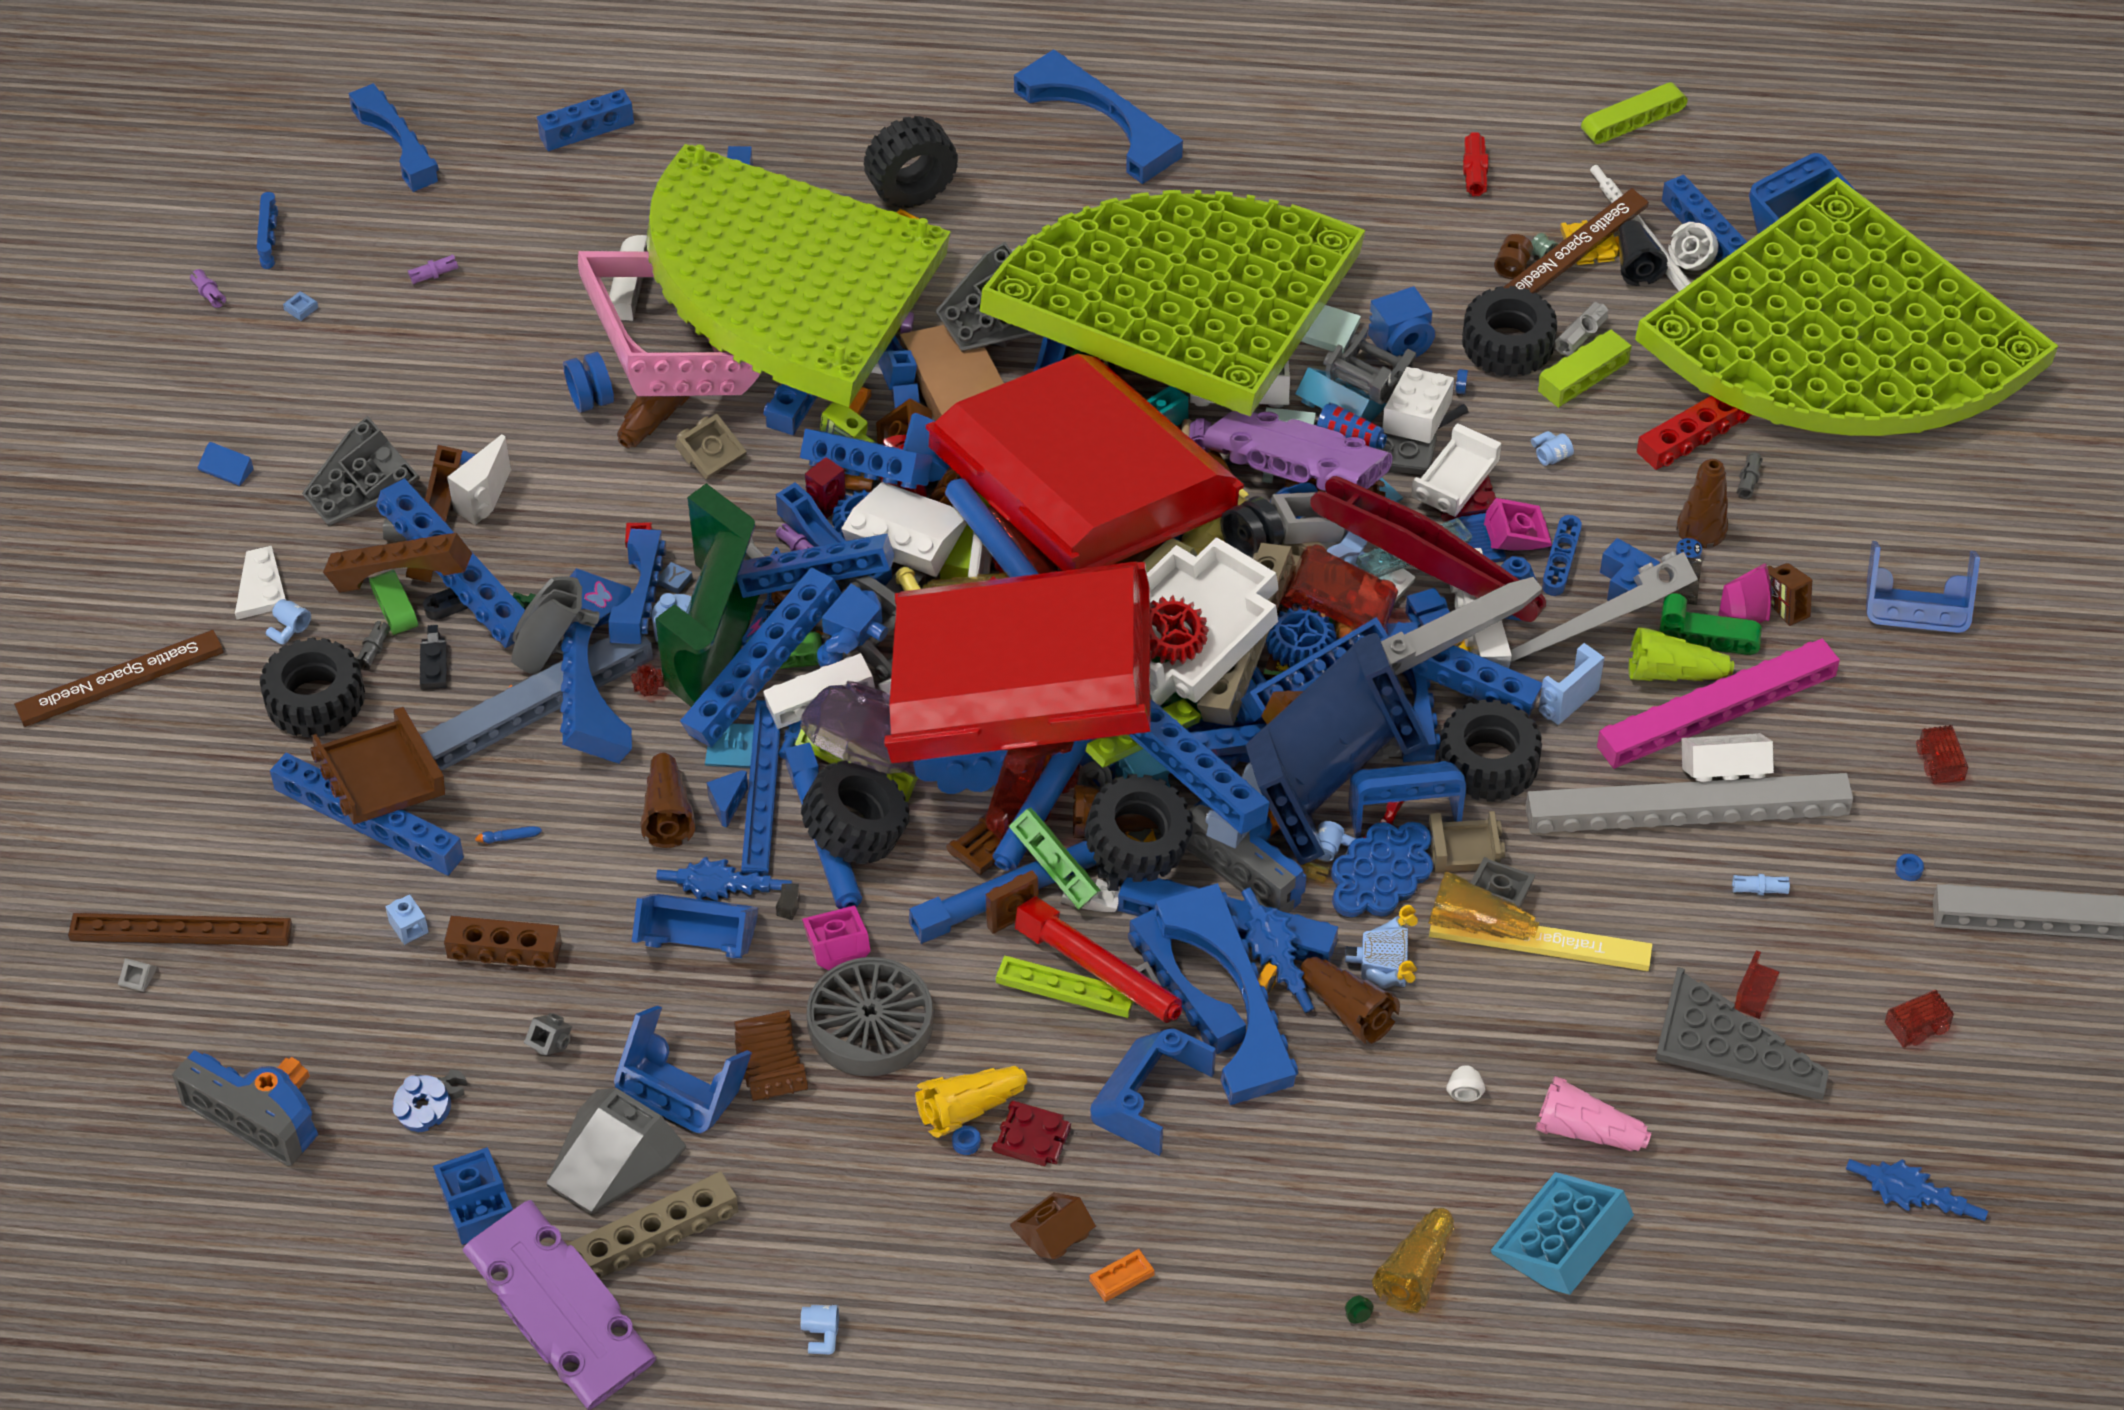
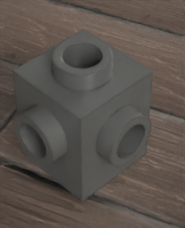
M554 1013L534 1017L524 1044L546 1056L563 1052L569 1045L571 1039L570 1032L573 1026L565 1023L562 1016Z

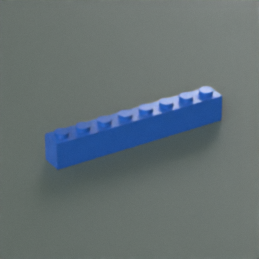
M1126 877L1118 894V911L1141 916L1155 909V902L1157 900L1199 888L1175 883L1169 879L1157 878V880L1147 881V878H1143L1142 882H1133V878ZM1228 897L1231 916H1236L1239 924V936L1241 939H1245L1249 928L1244 926V924L1251 918L1248 913L1250 909L1245 900ZM1277 909V915L1292 917L1288 927L1300 937L1299 940L1291 941L1293 947L1297 949L1296 952H1291V955L1295 956V960L1304 962L1307 958L1318 957L1323 961L1326 959L1330 962L1337 944L1338 926L1331 925L1328 922L1308 919L1302 915L1282 912Z

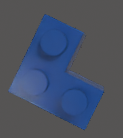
M1616 538L1603 552L1600 573L1611 579L1607 601L1638 587L1633 577L1640 574L1638 569L1651 562L1653 566L1660 564V561Z

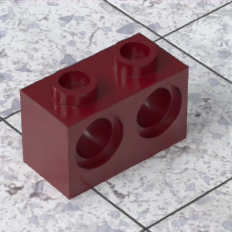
M825 457L805 473L806 492L813 498L817 507L827 519L833 514L838 500H844L846 494L844 469Z

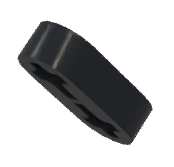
M451 588L426 597L423 602L425 615L431 620L445 618L464 611L468 607L457 598V594Z

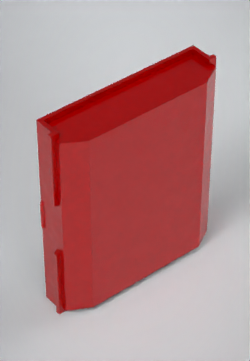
M1076 354L956 402L935 422L926 424L925 428L929 431L928 447L1063 571L1112 565L1222 517L1226 510L1238 505L1239 490L1244 489L1242 482L1160 413L1097 357Z
M1136 561L895 593L896 619L889 703L891 735L885 736L884 740L891 763L1151 732L1150 585L1145 562L1137 563Z

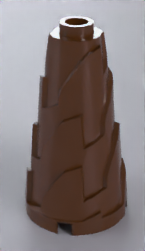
M637 396L625 414V420L617 432L618 442L625 448L637 447L647 435L650 436L662 421H666L678 406H682L690 396Z
M1717 459L1706 460L1699 466L1694 486L1690 489L1688 499L1684 503L1677 520L1676 530L1679 529V537L1681 539H1694L1701 544L1702 548H1707V544L1714 543L1713 547L1717 546L1725 539L1728 531L1727 473L1725 472L1724 464Z
M664 752L655 755L651 760L650 773L647 777L644 810L640 822L643 838L645 839L646 836L649 838V844L661 848L681 846L682 840L687 837V841H689L695 832L693 809L688 802L681 771L678 770L676 759Z
M1086 785L1074 786L1073 799H1076L1073 806L1074 838H1085L1086 820L1096 794L1100 793L1101 788ZM1125 814L1115 819L1117 826L1122 832L1159 829L1153 821L1139 814Z
M1318 957L1307 958L1302 963L1301 971L1304 972L1302 978L1305 984L1324 1000V1004L1340 1017V1021L1353 1032L1352 1034L1365 1044H1367L1366 1040L1373 1044L1383 1038L1393 1027L1396 1021L1391 1016L1393 1012L1399 1015L1400 1002L1392 993L1384 991L1368 980H1362L1346 969H1340L1326 959L1323 961Z

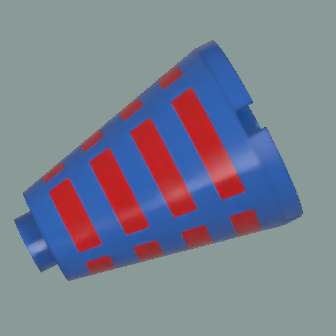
M1329 402V404L1324 406L1317 426L1339 432L1346 438H1361L1365 441L1366 446L1380 450L1384 449L1386 445L1387 435L1384 434L1383 428L1335 403Z

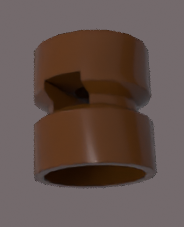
M1520 234L1508 235L1504 239L1494 262L1496 272L1504 278L1514 279L1525 271L1527 262L1533 252L1532 242Z

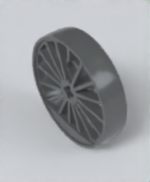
M857 958L835 966L815 984L807 1003V1029L816 1052L834 1068L858 1076L885 1075L906 1067L926 1048L934 1024L933 1002L924 981L909 967L886 958ZM873 978L870 999L867 997L862 979ZM878 978L888 980V983L882 982L877 984ZM857 980L862 999L847 983ZM895 983H898L903 987L896 991L894 985ZM840 987L850 999L833 991ZM910 992L916 996L915 998L897 1002ZM880 996H888L885 999H879ZM825 999H828V1000H830V1001H832V1002H835V1003H837V1004H839V1005H841V1006L821 1005V1004H822V1002H823ZM923 1006L925 1013L903 1012V1010ZM817 1014L837 1016L817 1022L815 1021ZM898 1021L923 1023L920 1030H916ZM842 1026L831 1034L825 1031V1029ZM888 1027L913 1039L905 1045ZM854 1030L846 1042L840 1039ZM880 1030L898 1048L897 1051L889 1054L885 1053L879 1035ZM863 1032L862 1048L853 1045ZM869 1034H874L880 1054L867 1050Z

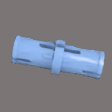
M1758 874V876L1733 875L1732 887H1734V893L1751 892L1757 893V895H1764V893L1789 894L1790 882H1788L1789 877H1770L1764 874Z

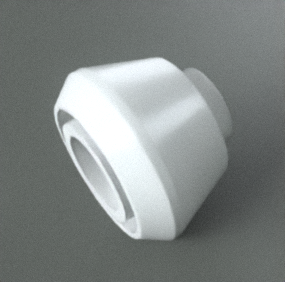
M1461 1066L1453 1071L1446 1090L1455 1100L1470 1102L1479 1099L1484 1094L1485 1085L1477 1070L1471 1066Z

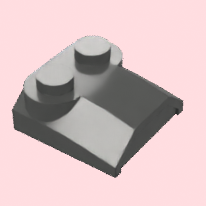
M1484 857L1467 887V901L1476 910L1484 911L1506 920L1514 919L1520 914L1521 906L1535 879V874H1529Z

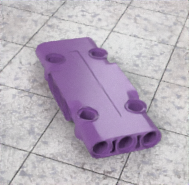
M1231 411L1206 431L1203 439L1204 448L1225 455L1230 453V461L1233 463H1249L1254 469L1299 483L1315 478L1316 486L1321 490H1326L1325 483L1332 476L1341 477L1368 489L1389 471L1392 464L1391 453L1366 446L1365 441L1361 438H1346L1339 432L1296 419H1290L1285 422L1279 420V416L1274 412H1261L1259 414L1253 412L1251 416H1247L1237 411Z
M532 1200L519 1205L474 1237L463 1248L462 1251L487 1281L488 1288L498 1295V1301L504 1311L547 1364L551 1363L558 1372L560 1380L568 1384L587 1410L598 1406L656 1361L657 1357L634 1330L631 1320L620 1312L621 1308L613 1295L572 1245L567 1246L561 1238L559 1229L548 1222ZM544 1238H552L555 1240V1243L551 1246H543L540 1241ZM497 1272H503L507 1275V1278L503 1281H496L492 1276ZM616 1327H622L627 1333L618 1337L613 1335L611 1331ZM568 1362H574L579 1368L574 1372H568L563 1366Z

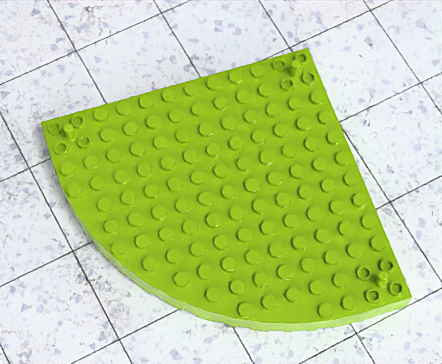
M684 144L657 182L651 199L646 244L649 253L648 261L652 264L654 279L663 288L662 293L669 304L673 303L680 318L686 323H691L696 328L695 332L698 335L704 334L710 339L709 343L720 352L726 350L734 355L733 360L738 363L744 361L752 365V370L759 374L764 371L772 375V380L849 407L945 258L951 231L945 230L940 226L930 225L925 218H920L919 220L909 218L894 211L878 208L873 204L854 200L849 196L833 193L828 189H821L806 182L787 178L782 174L766 171L761 167L742 163L740 160H733L718 153L706 151L705 147L701 144L696 146Z
M1838 177L1639 320L1635 337L1638 343L1673 371L1696 386L1701 392L1708 393L1726 404L1754 416L1770 420L1773 424L1848 436H1885L1921 433L1924 430L1943 427L1975 416L1999 404L2052 365L2058 348L2056 343Z
M1181 190L1163 191L1162 195L1149 196V193L1146 192L1132 194L1130 199L1119 201L1117 198H1112L1100 202V206L1094 208L1085 206L1081 212L1075 215L1071 212L1059 217L1057 223L1052 226L1047 224L1042 227L1040 233L1037 235L1032 234L1028 237L1027 242L1023 246L1019 245L1006 258L983 287L980 312L1222 405L1232 411L1251 416L1361 253L1365 230L1293 204L1291 207L1278 205L1279 201L1269 199V202L1255 200L1253 195H1247L1246 198L1235 197L1233 192L1215 191V195L1201 194V190H1195L1194 194H1181Z

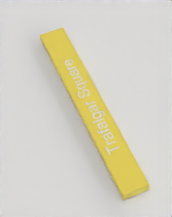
M1434 909L1429 937L1643 971H1649L1652 943Z

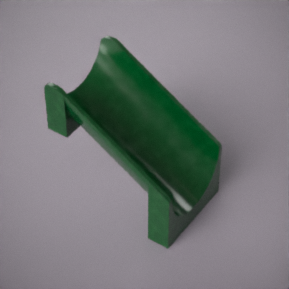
M707 483L687 497L695 565L701 569L687 611H683L674 604L655 618L663 684L690 707L695 704L741 650L742 638L748 630L760 595L743 598L737 581L738 573L755 529V520Z

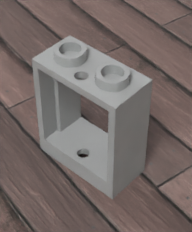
M1316 492L1272 495L1271 504L1278 512L1284 527V544L1316 541L1341 542L1346 529L1326 518H1295V516L1319 515L1310 504V499Z

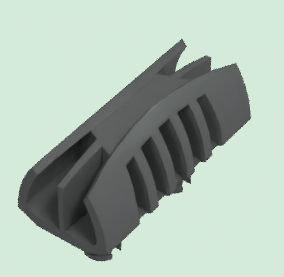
M567 576L551 578L528 605L512 637L515 645L511 662L514 665L534 675L542 670L553 653L557 652L563 655L561 650L563 640L561 639L571 624L579 622L595 628V624H598V611L581 609L582 586L577 578Z

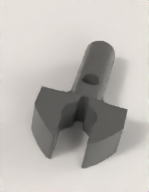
M450 1069L447 1076L443 1078L435 1077L446 1087L451 1100L464 1095L463 1087H452L453 1084L467 1086L466 1078L460 1071Z

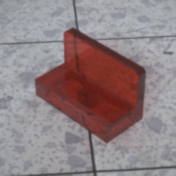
M1756 950L1738 989L1735 1009L1760 1019L1779 978L1780 971L1759 964L1762 952Z

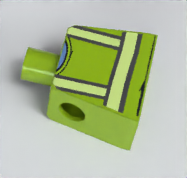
M832 402L822 413L819 431L876 443L866 436L867 421L849 407Z

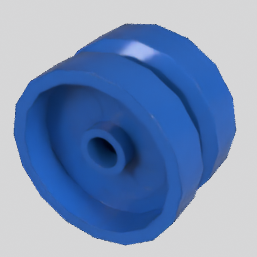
M598 351L584 355L583 364L577 358L563 361V370L568 390L579 413L593 409L594 400L599 406L614 403L611 380Z

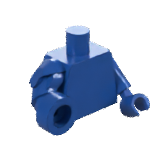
M851 583L822 616L823 632L832 637L826 640V643L818 649L817 658L818 664L821 667L844 660L843 652L848 654L857 646H862L870 636L878 641L884 640L888 633V628L881 624L882 606L874 591L861 590Z

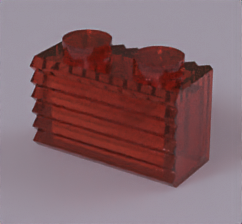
M1945 725L1938 728L1922 729L1920 739L1916 742L1918 754L1923 755V759H1925L1924 770L1927 776H1931L1933 784L1965 780L1968 764L1953 726Z
M1935 989L1888 1009L1885 1024L1902 1047L1905 1048L1911 1044L1917 1046L1931 1035L1936 1034L1940 1036L1946 1033L1951 1027L1954 1013L1950 1006L1947 1005V1002H1944V998H1941V994H1938V991Z

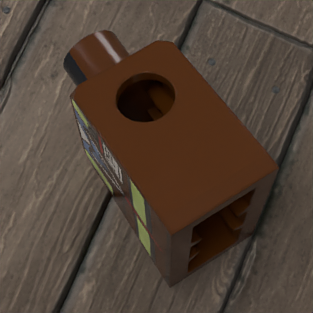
M1789 563L1782 564L1776 568L1767 566L1771 581V606L1789 626L1811 617L1813 580Z

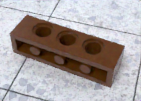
M461 916L450 917L444 940L446 955L450 959L457 961H480L482 963H504L511 966L526 965L537 968H556L562 943L559 925Z

